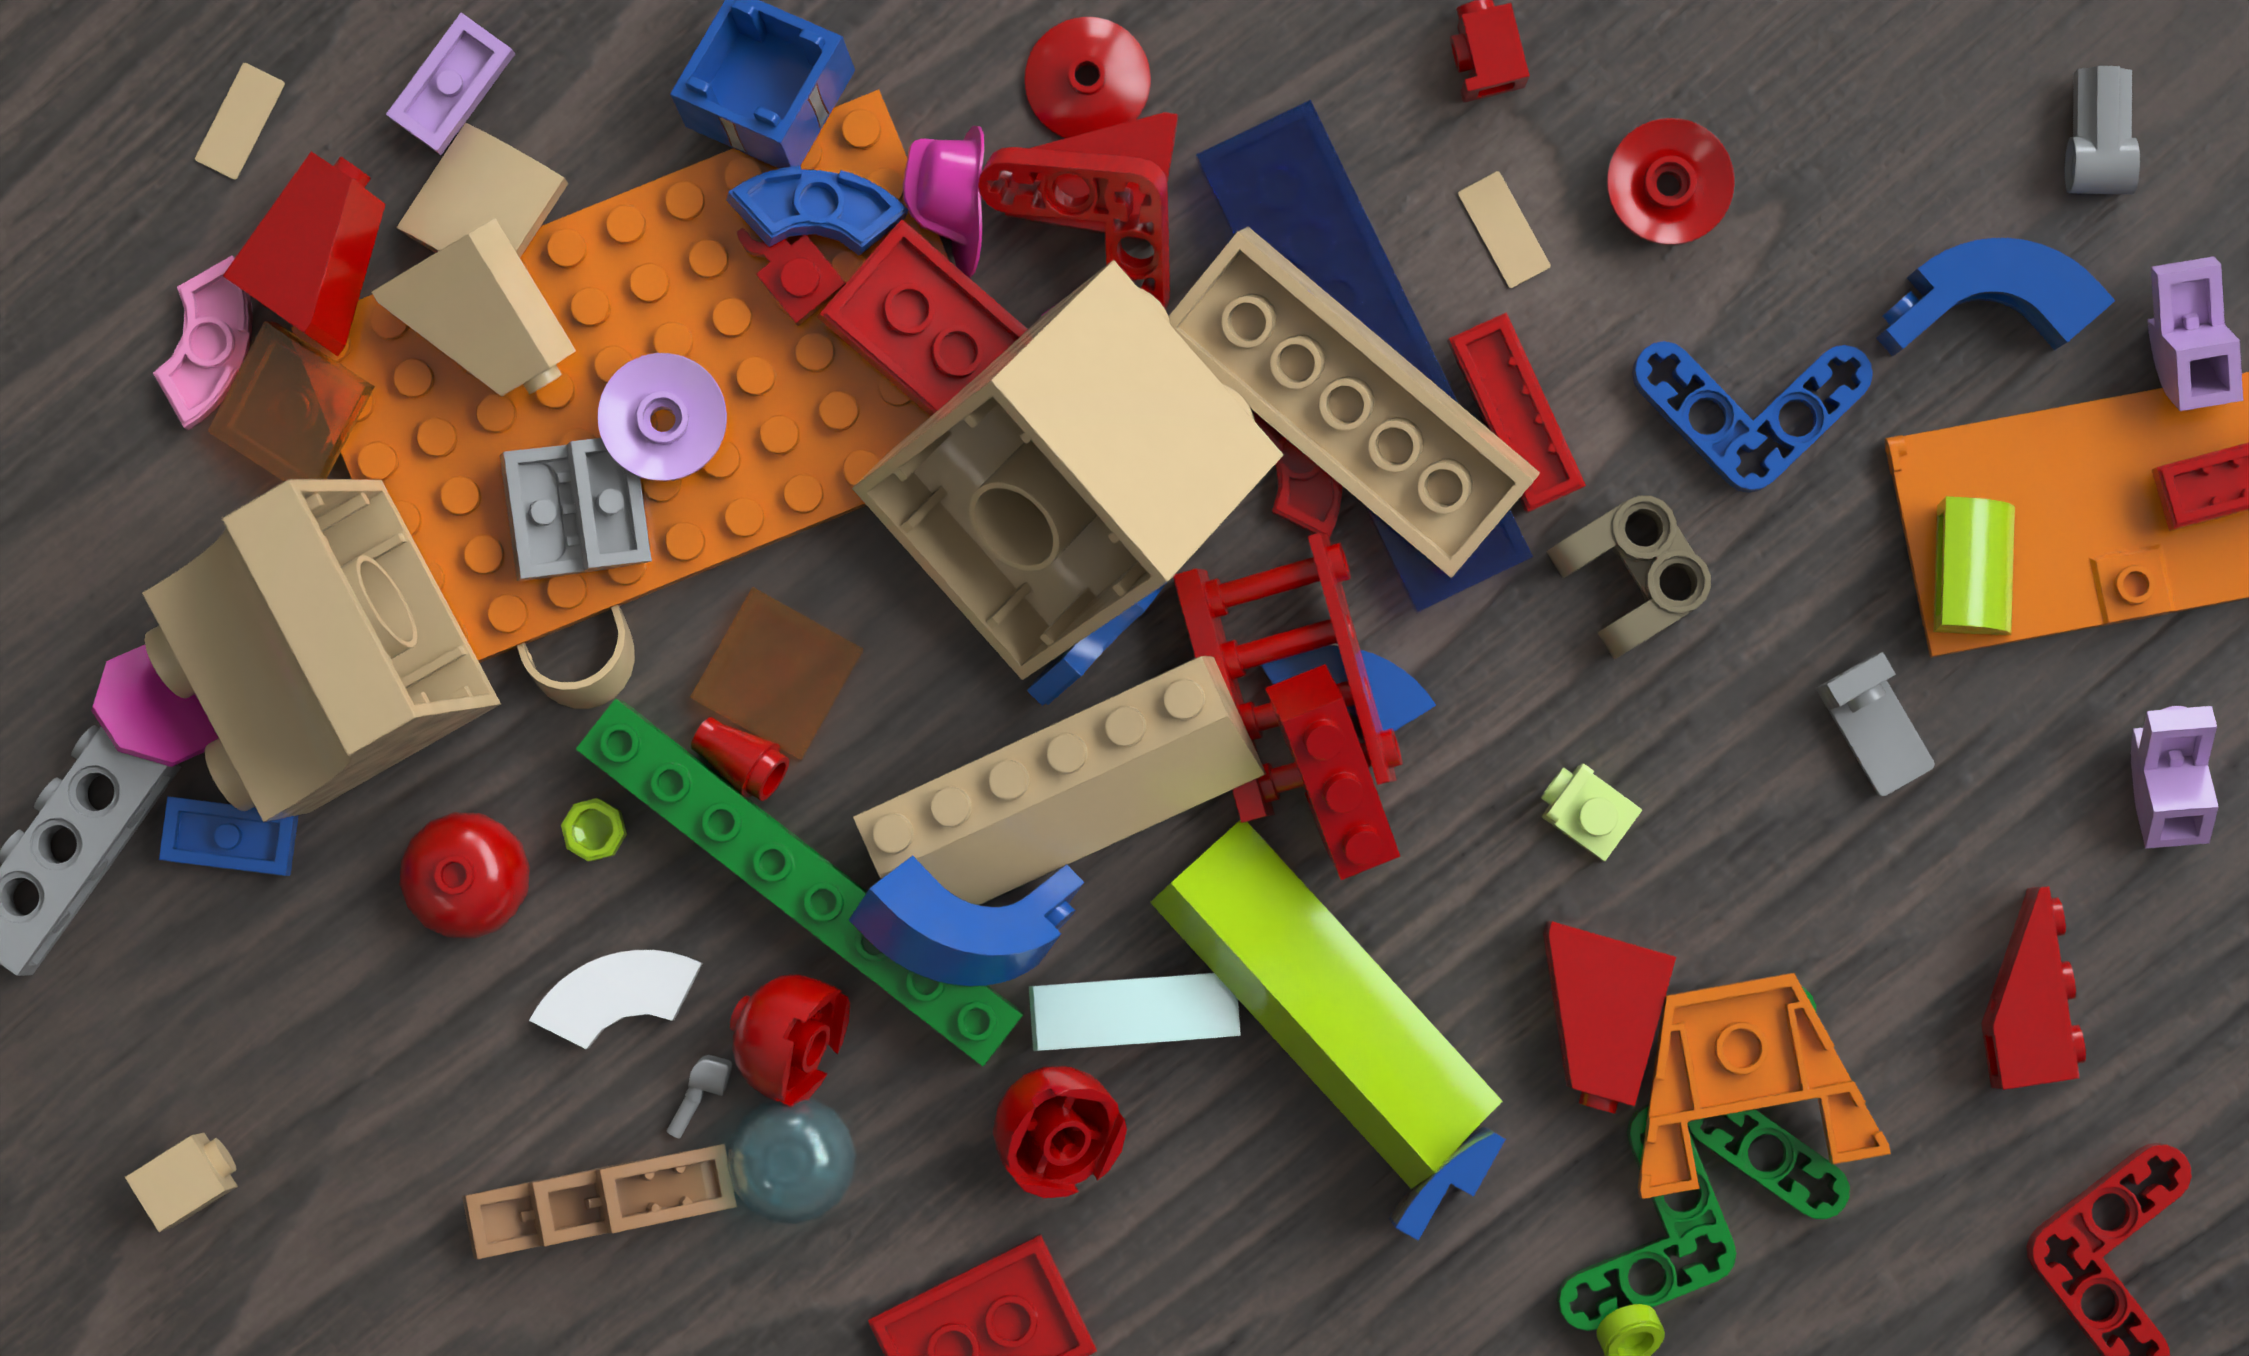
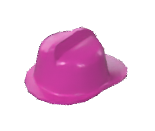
M972 126L964 140L918 139L913 141L909 146L903 181L904 201L910 215L922 228L951 240L955 265L969 278L976 272L982 243V206L978 183L983 166L984 134L980 126Z

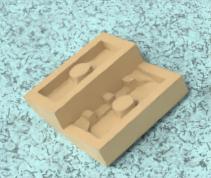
M465 123L396 228L436 253L496 218L520 258L567 187L568 182L563 176L490 134Z

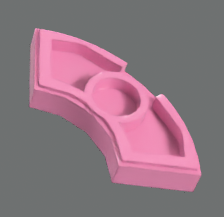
M234 256L228 257L177 287L185 310L183 335L172 357L153 372L181 424L187 430L202 422L224 401L236 384L248 356L253 325L251 298L249 294L223 277V274L235 259Z

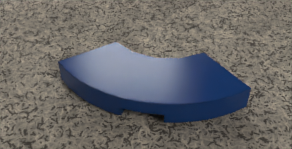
M801 166L785 167L757 175L729 191L726 199L731 207L769 247L790 236L816 234L840 241L857 255H861L891 231L901 220L906 219L908 209L897 198L865 178L840 170L839 174L821 170H802Z
M1167 583L1054 658L1027 691L1042 706L1044 704L1049 705L1078 680L1101 653L1145 612Z
M1333 645L1260 665L1272 685L1326 664L1336 684L1348 680L1339 647ZM1361 650L1383 730L1392 728L1395 732L1436 706L1427 691L1402 668L1376 654ZM1355 705L1347 707L1349 715L1359 719Z

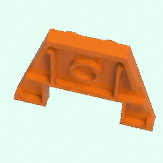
M1794 973L1665 996L1638 1181V1193L1641 1199L1700 1189L1688 1129L1689 1121L1813 1098L1818 1099L1829 1162L1831 1164L1891 1154L1888 1141L1876 1125L1865 1105L1862 1094L1855 1082L1851 1080L1834 1049L1832 1040Z

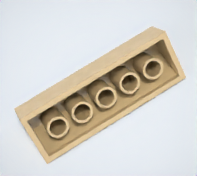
M1200 656L858 814L853 818L881 879L913 855L950 893L966 902L981 905L1058 870L1066 864H1071L1266 775V772L1214 657Z

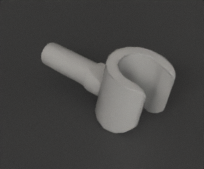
M712 1055L703 1056L698 1060L691 1071L689 1088L685 1093V1098L667 1128V1133L673 1137L681 1138L702 1100L704 1091L721 1096L724 1095L732 1069V1062L730 1060Z

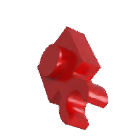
M743 227L737 231L738 239L748 253L756 257H766L770 262L757 272L756 275L797 326L833 299L846 284L807 235H803L792 245H790L786 238L769 247L764 241L758 242L753 240Z

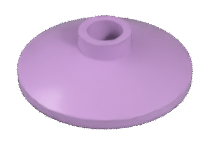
M670 353L644 355L622 366L606 384L598 407V427L608 453L628 472L640 478L653 481L682 479L703 468L718 451L727 425L725 400L720 387L712 375L693 360ZM668 410L673 413L676 421L670 430L660 432L652 427L650 423L651 417L656 411Z

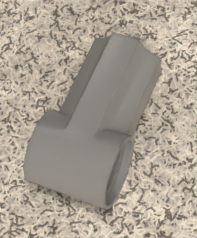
M2095 66L2077 69L2073 77V137H2070L2068 140L2065 154L2064 174L2067 193L2134 195L2139 179L2140 150L2137 139L2132 138V70L2124 69L2120 66Z

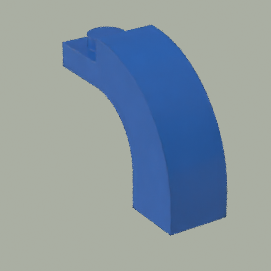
M2015 238L1980 239L1947 249L1929 259L1910 274L1907 279L1923 297L1919 300L1910 291L1889 309L1882 317L1890 326L1876 339L1893 357L1947 310L1962 303L1980 300L2001 303L2016 310L2056 350L2069 342L2115 300L2084 267L2053 248Z
M912 855L868 890L849 921L879 951L904 968L923 977L962 986L998 984L1015 979L1040 964L1060 937L1061 933L1058 930L1075 913L1076 910L1069 903L1082 887L1084 881L1066 864L1022 900L1008 906L984 907L966 902L950 893Z

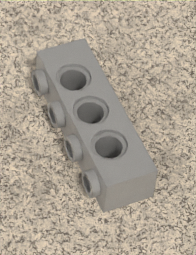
M93 725L82 735L71 754L77 761L63 780L58 777L54 778L41 792L34 805V809L39 811V814L26 832L17 830L0 850V863L2 864L0 867V964L17 976L33 975L178 773L181 766L177 764L170 767L118 752L102 726L98 728L96 725ZM106 775L113 783L114 797L106 808L97 810L89 801L88 789L96 777ZM67 827L75 835L77 847L74 855L68 861L61 863L52 854L51 840L59 829ZM26 879L33 882L39 892L38 904L28 915L22 914L16 908L13 899L16 887Z

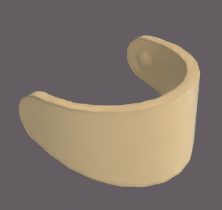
M618 604L611 607L618 629V639L614 654L600 671L587 679L577 682L550 680L537 671L532 655L525 643L517 645L519 655L526 670L537 686L549 698L561 705L574 709H590L609 702L624 689L631 676L635 657L631 632Z

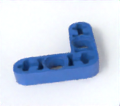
M1662 341L1646 347L1634 362L1632 376L1634 385L1639 393L1730 486L1738 491L1750 493L1760 491L1772 483L1860 399L1871 385L1873 372L1871 362L1865 353L1852 346H1835L1813 362L1754 420L1738 406L1684 349L1675 343ZM1652 356L1659 362L1666 360L1668 357L1675 361L1677 367L1673 370L1672 376L1683 388L1689 384L1691 378L1701 386V388L1690 393L1682 401L1677 411L1667 402L1678 395L1670 384L1662 381L1657 386H1654L1647 379L1653 370L1647 360ZM1831 360L1838 366L1849 361L1856 368L1851 376L1852 382L1856 387L1854 390H1851L1848 386L1842 385L1830 394L1824 401L1835 406V410L1828 414L1820 398L1804 389L1803 384L1809 380L1814 390L1817 391L1833 374L1828 366ZM1706 399L1714 401L1720 406L1723 411L1724 422L1722 428L1717 433L1704 435L1693 429L1689 421V411L1695 402ZM1793 401L1801 402L1808 406L1813 413V427L1807 435L1795 437L1783 431L1779 423V413L1786 403ZM1764 424L1772 439L1782 447L1789 449L1790 453L1785 458H1782L1779 449L1776 447L1760 463L1762 470L1765 472L1762 478L1755 473L1742 477L1736 470L1741 463V459L1736 452L1740 447L1747 453L1757 449L1768 438L1757 432V429Z

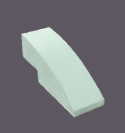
M1214 972L1029 986L1033 1051L1241 1036L1238 998Z

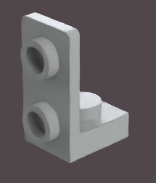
M1883 652L1870 656L1816 687L1821 699L1879 796H1886L1932 770L1935 765L1934 760L1887 682V679L1896 674Z

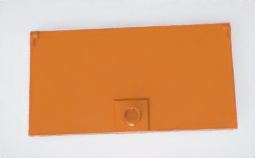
M2249 372L2242 373L2243 401L2179 411L2167 397L2163 388L1928 432L1885 438V452L1890 474L1893 478L1930 658L2249 599V510L2169 531L2152 474V469L2162 465L2249 442ZM1946 496L1997 500L2015 506L2011 635L1933 632L1937 505Z

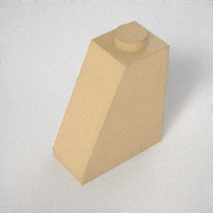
M496 218L372 291L373 296L380 305L500 396L507 394L522 384L529 394L539 390L562 375L556 364L576 351Z

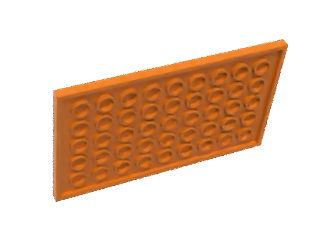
M878 89L834 107L803 160L801 169L821 170L838 174L840 170L853 173L882 187L907 208L903 195L907 156L880 90ZM733 148L542 225L520 259L576 351L556 364L562 373L560 377L531 394L527 392L522 384L507 394L500 396L380 305L373 294L358 300L346 346L339 356L330 352L295 326L291 327L351 479L383 481L479 663L513 650L519 644H528L609 611L611 607L617 604L619 606L867 506L852 488L897 444L931 417L817 318L829 302L797 326L757 277L756 273L770 262L766 257H756L748 253L740 243L737 231L743 227L753 240L763 242V240L731 207L726 199L728 192L739 184L757 175L779 168ZM908 210L906 219L903 221L948 259L939 235L922 228ZM891 231L861 255H857L840 241L816 234L807 236L845 283H847ZM803 235L790 236L787 238V241L792 245ZM654 353L676 354L691 359L706 369L717 382L725 400L727 411L725 435L714 457L703 468L692 475L673 481H653L640 478L652 561L586 573L517 581L500 455L506 451L567 445L571 441L601 438L598 427V407L602 392L610 378L622 366L638 357ZM658 410L652 415L650 423L655 430L665 432L674 426L676 418L668 410Z

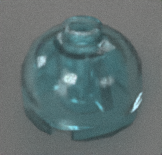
M813 1098L799 1101L792 1107L779 1101L770 1100L761 1103L741 1119L729 1142L727 1168L734 1191L749 1210L771 1222L796 1225L820 1218L842 1200L854 1178L856 1151L849 1130L837 1113L828 1106Z

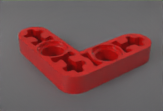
M1020 147L1001 148L992 153L980 174L978 183L980 195L987 205L996 211L1009 214L1105 222L1106 265L1114 260L1134 284L1136 280L1144 279L1141 289L1152 294L1162 304L1164 309L1167 310L1170 300L1168 184L1166 176L1159 166L1150 160L1139 157ZM1002 171L1012 173L1013 181L1020 184L1018 189L1008 188L1006 178L1000 177ZM1038 173L1045 175L1041 192L1038 191L1041 180H1035ZM1067 173L1078 175L1087 183L1089 194L1077 198L1066 195L1058 187L1056 177ZM1128 182L1138 183L1140 193L1146 194L1139 214L1130 215L1134 202L1132 189L1126 188ZM1130 235L1143 237L1152 245L1154 255L1144 259L1132 257L1123 249L1121 239Z
M2154 1143L2137 1149L2039 1225L2029 1237L2027 1257L2033 1269L2101 1356H2129V1349L2120 1337L2112 1334L2107 1342L2102 1338L2103 1333L2120 1327L2127 1319L2129 1313L2133 1316L2134 1322L2124 1325L2123 1328L2135 1341L2142 1344L2148 1341L2151 1342L2152 1347L2148 1349L2146 1356H2170V1349L2164 1336L2108 1266L2103 1257L2175 1202L2188 1189L2192 1178L2191 1165L2187 1157L2175 1147ZM2152 1157L2161 1162L2171 1160L2174 1166L2169 1169L2167 1175L2172 1183L2167 1188L2153 1183L2138 1193L2141 1197L2148 1200V1204L2141 1209L2136 1196L2129 1189L2121 1185L2120 1181L2127 1176L2130 1184L2138 1185L2151 1174V1169L2147 1162ZM2104 1194H2116L2122 1199L2126 1208L2124 1221L2113 1230H2102L2095 1224L2092 1218L2094 1202ZM2050 1236L2062 1241L2071 1239L2073 1245L2066 1252L2077 1268L2085 1270L2089 1262L2095 1268L2093 1272L2078 1277L2070 1285L2067 1292L2062 1287V1283L2073 1279L2072 1275L2062 1264L2055 1261L2046 1264L2044 1257L2050 1252V1248L2046 1243ZM2095 1284H2104L2112 1290L2115 1296L2113 1312L2103 1320H2090L2084 1314L2081 1307L2083 1293Z

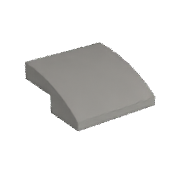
M602 438L571 441L567 445L506 451L500 455L517 581L586 573L652 561L640 477L625 470L611 457L604 446Z

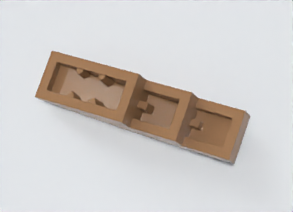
M725 1144L462 1196L474 1259H482L539 1246H549L606 1233H616L737 1207Z

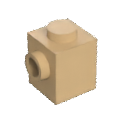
M205 1133L189 1136L125 1177L158 1232L177 1226L238 1187L230 1175L236 1171V1165L230 1153L219 1139L215 1138L209 1141Z

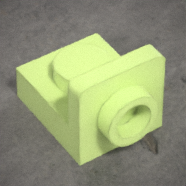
M1584 763L1578 765L1573 773L1563 767L1541 796V799L1550 804L1541 817L1602 862H1605L1642 812V809L1594 775V771Z

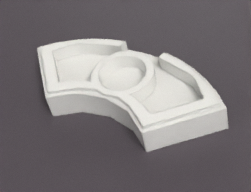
M632 950L606 955L586 963L559 981L543 998L529 1021L584 1049H589L605 1028L624 1017L650 1014L671 1021L675 1020L703 963L684 955L660 950Z

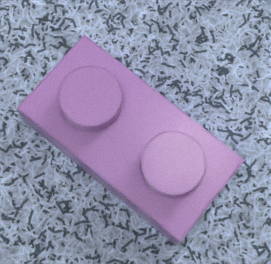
M460 13L386 115L421 142L442 155L514 57L515 52L463 13Z

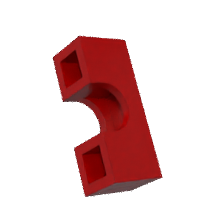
M1326 664L1266 687L1265 689L1282 735L1305 786L1306 792L1304 794L1323 845L1340 880L1401 857L1346 704Z

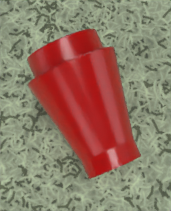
M709 717L700 725L691 742V749L703 756L746 798L754 796L760 801L768 799L781 784L789 767V758L780 753V745L778 743L722 724L713 717Z

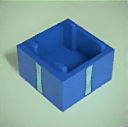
M725 0L670 95L685 127L781 169L801 166L854 74L855 68L843 36L760 0Z

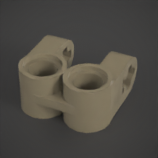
M1637 496L1625 501L1546 551L1564 579L1604 553L1612 550L1623 561L1639 586L1645 603L1598 632L1614 660L1697 609L1706 600L1711 589V575L1706 563L1694 553L1677 526L1670 507L1664 501L1653 496ZM1641 513L1649 516L1655 522L1657 538L1653 545L1648 547L1638 546L1628 539L1625 532V523L1628 516ZM1677 567L1688 574L1691 580V591L1685 600L1674 601L1667 598L1662 592L1660 576L1665 568Z

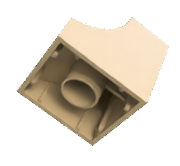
M1113 260L1042 315L975 379L886 454L852 489L1023 680L1167 583L1280 460L1283 453L1256 424L1253 413L1244 398L1232 388L1222 384L1175 331L1162 304L1152 294L1137 287Z
M289 479L222 518L226 529L208 549L177 572L142 593L159 624L145 635L146 650L154 669L165 685L177 696L189 698L196 694L219 737L205 748L207 767L215 784L223 796L238 810L248 811L256 807L263 822L311 813L501 705L382 480Z

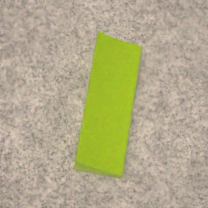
M1240 819L1150 902L1411 1189L1435 1174L1468 1136L1503 1102L1248 822L1241 823Z

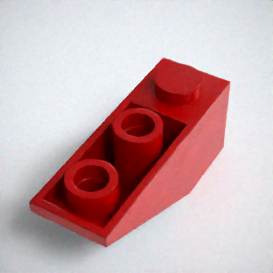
M2050 886L2027 888L1981 1023L1991 1088L2005 1090L2080 1079L2078 1064L2085 1063L2086 1061L2083 1033L2079 1025H2071L2068 1000L2075 999L2076 997L2074 973L2069 961L2061 962L2057 937L2065 935L2066 932L2064 910L2058 897L2051 898Z

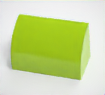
M1948 496L1937 505L1933 632L2011 635L2014 505L1990 499Z

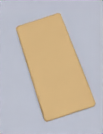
M243 63L195 160L236 180L284 88L285 82L247 63Z
M1499 171L1459 191L1458 195L1509 288H1513L1550 268L1551 265Z

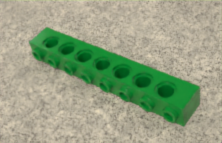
M615 698L576 748L582 755L981 1066H984L1025 1014L989 985L962 986L935 981L904 968L879 951L849 921L868 892L866 889L753 801L742 796L731 784L626 702Z

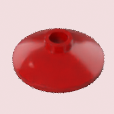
M1073 18L1052 27L1033 47L1025 68V90L1032 111L1048 130L1064 139L1137 120L1145 108L1150 92V68L1141 45L1126 29L1102 18ZM1084 65H1091L1099 71L1100 77L1098 81L1091 86H1083L1075 78L1076 71Z
M1679 118L1657 119L1635 128L1616 148L1607 173L1609 200L1619 220L1638 237L1661 245L1689 243L1713 230L1729 209L1735 187L1732 161L1720 140L1705 127ZM1662 175L1675 177L1679 183V192L1674 196L1661 194L1657 188V179Z

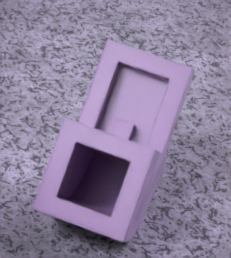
M2213 256L2151 267L2154 318L2148 319V329L2155 367L2167 397L2179 411L2243 401L2240 340L2225 325L2221 263Z
M2171 706L2162 710L2147 711L2144 727L2133 729L2131 767L2134 799L2146 849L2210 843L2219 807L2208 767L2217 729L2212 706L2192 708Z

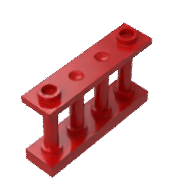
M1317 533L1310 535L1308 539L1313 557L1225 583H1221L1218 578L1210 580L1207 570L1199 568L1173 576L1195 658L1200 656L1214 657L1256 752L1257 748L1254 740L1263 738L1262 731L1279 727L1271 702L1256 707L1253 701L1244 703L1237 678L1246 676L1245 669L1338 643L1348 680L1336 685L1346 707L1353 705L1356 707L1365 740L1364 743H1360L1368 768H1373L1377 785L1397 781L1394 767L1403 765L1402 756L1394 730L1392 728L1382 729L1342 582L1350 580L1351 576L1341 543L1331 545L1327 534ZM1321 582L1331 619L1238 645L1235 639L1231 641L1226 640L1220 617L1229 614L1228 608ZM1295 762L1272 768L1270 763L1262 764L1266 775L1232 790L1241 823L1275 815L1272 802L1280 800V793L1304 786Z

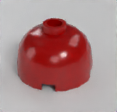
M453 812L431 820L411 838L401 859L400 887L408 909L424 927L447 938L476 939L500 930L516 914L529 890L530 865L522 843L502 823L480 813Z
M799 974L781 975L760 986L751 997L748 995L744 996L737 1003L732 1013L730 1029L734 1031L733 1054L735 1063L747 1083L764 1096L790 1107L796 1108L806 1102L821 1086L828 1074L817 1069L827 1045L838 1055L844 1042L850 1017V1000L848 996L840 993L842 990L831 984Z
M1068 1066L1041 1067L1018 1079L1008 1088L1000 1100L993 1127L996 1149L1006 1170L1025 1192L1042 1198L1068 1197L1080 1192L1075 1184L1085 1181L1092 1174L1097 1180L1102 1178L1110 1171L1121 1154L1127 1132L1125 1118L1119 1112L1118 1103L1105 1087L1091 1074Z

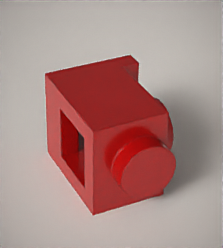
M1476 0L1457 7L1456 10L1459 18L1457 29L1459 34L1450 36V44L1458 73L1468 71L1470 78L1464 80L1460 90L1463 103L1525 88L1530 75L1512 4L1507 3L1495 6L1493 0Z

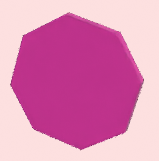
M145 645L106 661L91 711L118 752L172 767L205 752L206 746L219 738L196 694L189 698H181L173 693L154 669Z

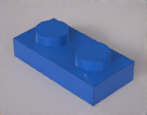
M167 796L159 860L291 876L299 815L263 822L256 807L248 811H241L232 804Z

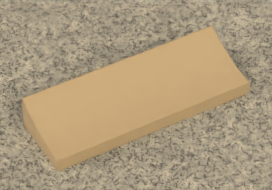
M1250 227L1239 230L1168 316L1171 326L1222 384L1240 394L1254 412L1451 578L1540 474L1537 469Z

